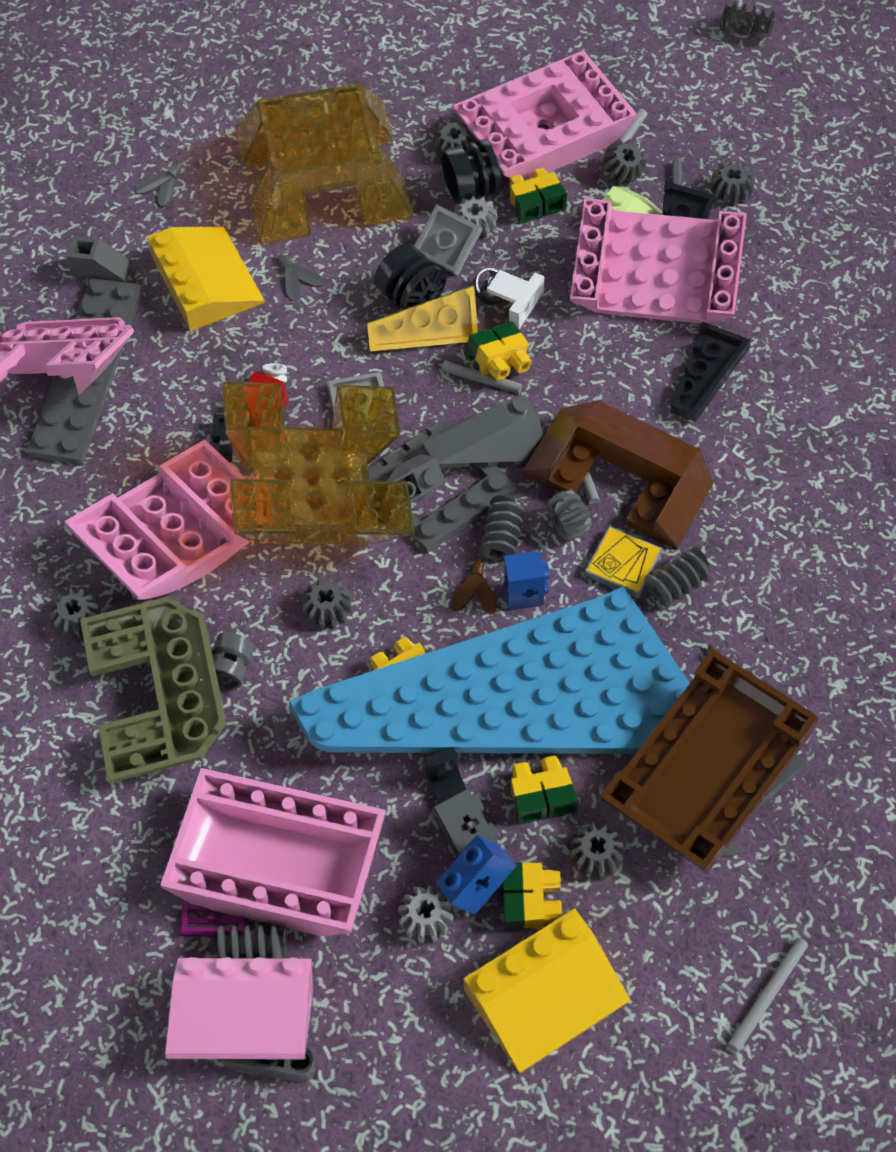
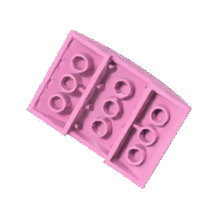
M204 439L160 465L159 474L118 498L113 493L66 520L65 526L138 600L171 593L213 571L256 537L278 513V508Z

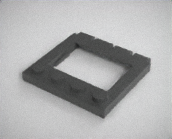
M444 419L439 420L426 429L429 437L424 432H421L404 443L407 452L402 447H398L383 457L381 460L385 465L384 467L377 461L361 472L365 478L363 483L366 489L427 554L486 514L490 507V500L494 496L503 495L510 497L517 492V486L497 466H487L486 463H471L470 466L477 473L480 472L484 479L421 522L406 506L396 509L386 481L397 466L419 454L426 455L422 449V443L456 426L453 421L448 424Z

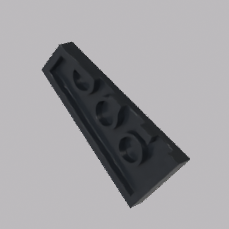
M665 181L662 215L709 219L716 195Z
M702 322L698 339L696 338L693 345V352L690 359L687 360L683 378L680 379L671 402V413L696 422L750 349L751 340Z

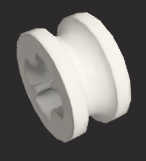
M277 363L263 365L262 371L265 375L287 382V376L284 375L287 372V366Z

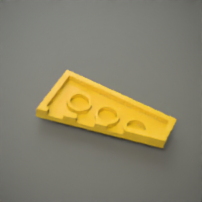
M474 286L368 322L370 351L468 342L469 335L478 332Z

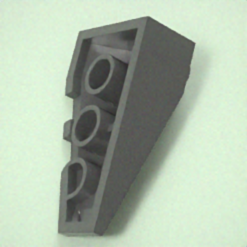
M522 395L500 402L422 443V449L426 455L436 457L440 468L468 467L471 463H486L487 466H496L497 462H512V465H523L528 463L543 439L539 414L526 396Z

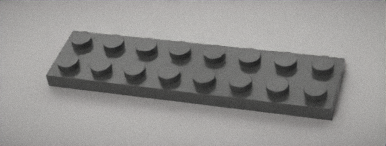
M90 278L76 319L121 317L125 325L129 324L131 326L143 294V287L139 284ZM124 346L105 371L80 395L78 394L73 376L68 378H61L60 375L54 376L27 449L29 457L83 465Z

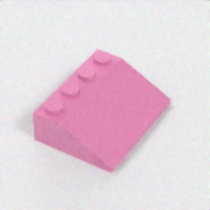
M178 958L172 984L165 1051L166 1059H305L313 995L312 960L298 958Z

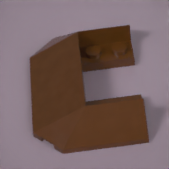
M600 400L561 408L523 469L522 474L558 492L571 489L577 493L599 456L648 481L629 513L625 525L663 544L678 549L714 483L700 449Z

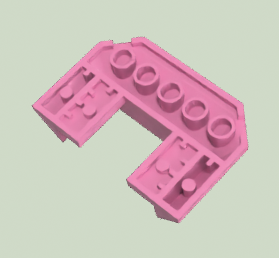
M121 317L24 322L15 325L16 329L9 330L3 334L0 331V382L8 376V373H47L48 376L60 375L61 378L73 376L78 394L80 395L109 366L134 333L133 328L129 324L125 325Z

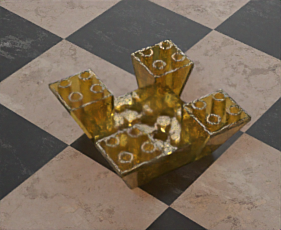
M358 83L260 99L235 126L243 167L268 163L251 199L259 244L311 235L305 198L307 193L353 186L362 226L414 217L404 176L379 145L394 142L384 102L363 84Z
M222 381L226 434L244 464L248 479H230L234 534L252 543L373 544L414 535L408 482L369 481L367 465L397 440L401 434L394 387L338 385L332 429L285 428L281 383Z

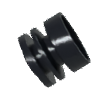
M487 139L479 140L477 145L474 142L469 143L466 153L461 146L441 152L444 179L448 191L456 204H460L463 198L471 200L472 196L475 198L476 189L482 197L487 196L489 192L494 194L501 191L502 183L499 163L493 147Z
M409 243L399 245L391 250L381 261L374 276L376 288L387 298L393 300L402 310L439 298L447 282L446 273L439 266H436L432 260H427V257L419 249Z

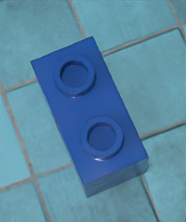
M540 551L504 556L503 587L509 611L544 605V595L549 594L547 579H550L547 561L542 562Z
M476 835L440 877L436 885L452 905L476 914L515 869L516 864L500 845L480 835Z

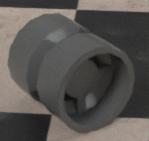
M223 632L219 633L215 640L212 654L219 686L236 689L242 685L246 674L245 666L250 663L254 645L250 640L239 634Z

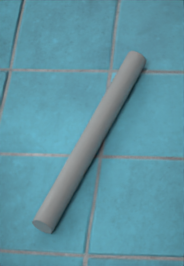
M801 938L795 940L729 1041L728 1046L736 1052H740L807 949L808 943Z

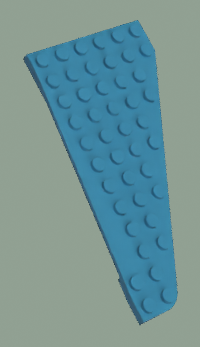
M623 586L598 598L316 689L290 700L289 707L310 744L326 752L438 753L455 747L457 753L636 754L690 683Z

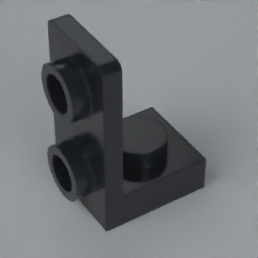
M455 747L425 757V773L438 805L467 790L459 772V757Z

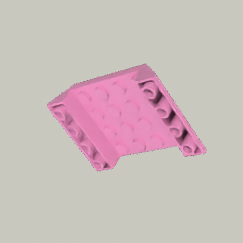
M584 198L570 300L596 313L697 324L705 322L709 324L734 317L747 213L719 211V219L710 220L611 210V201Z

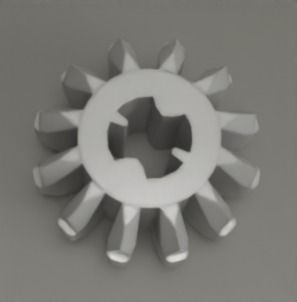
M472 196L471 200L463 198L461 204H456L454 213L480 226L483 229L480 235L488 238L489 232H494L497 212L492 202H486L484 197L478 200Z
M431 886L427 888L426 893H422L421 889L416 887L414 889L415 897L405 894L403 899L406 905L398 907V914L402 916L399 919V925L401 928H407L406 936L409 938L418 933V942L421 944L425 941V935H430V939L436 942L437 932L446 935L448 933L446 924L453 923V915L449 913L452 910V904L449 901H444L445 895L442 891L433 895V887ZM428 910V914L431 913V917L424 918L423 914L421 915V911Z

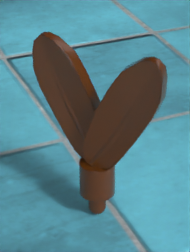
M481 557L476 558V562L472 564V574L468 576L455 593L451 604L453 611L465 608L476 593L483 610L489 614L496 612L497 604L486 579L483 577L484 564Z

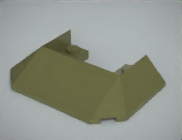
M168 596L80 619L91 676L150 662L159 710L98 725L108 783L201 760L227 724L204 614L194 609L190 610L180 605L179 601Z

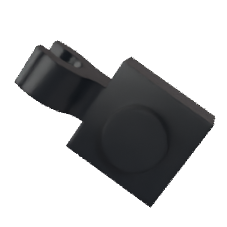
M241 413L213 414V443H219V453L228 462H233V443H241L242 415Z

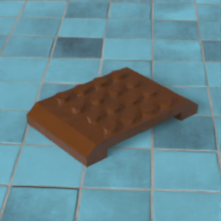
M711 649L694 671L693 680L622 772L618 771L599 795L600 799L706 873L717 863L808 740L818 722V716L719 652Z

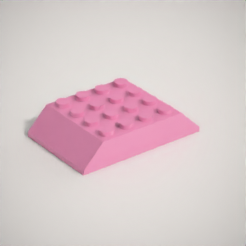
M201 768L160 886L193 905L210 908V910L238 917L244 916L247 919L280 927L286 926L289 929L318 936L351 933L386 810Z

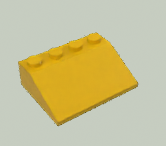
M171 227L147 236L151 257L190 331L265 303L224 227Z
M575 908L464 978L465 993L519 1074L630 1002L628 994L596 937Z

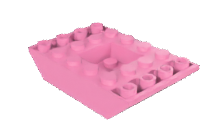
M584 50L453 105V110L476 140L487 139L490 142L503 175L511 177L519 174L523 177L524 181L531 179V172L534 169L543 167L549 173L606 148L611 143L614 144L637 118V113ZM547 125L550 128L545 130L543 128H538V126Z

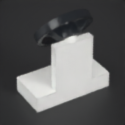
M484 268L475 275L473 286L476 296L487 305H497L504 300L514 303L509 310V322L513 321L517 328L520 329L544 293V276L534 272L530 280L526 281L501 270ZM483 272H490L489 278L484 282V286L479 288L478 280ZM486 291L489 294L498 296L500 300L490 301L481 292Z

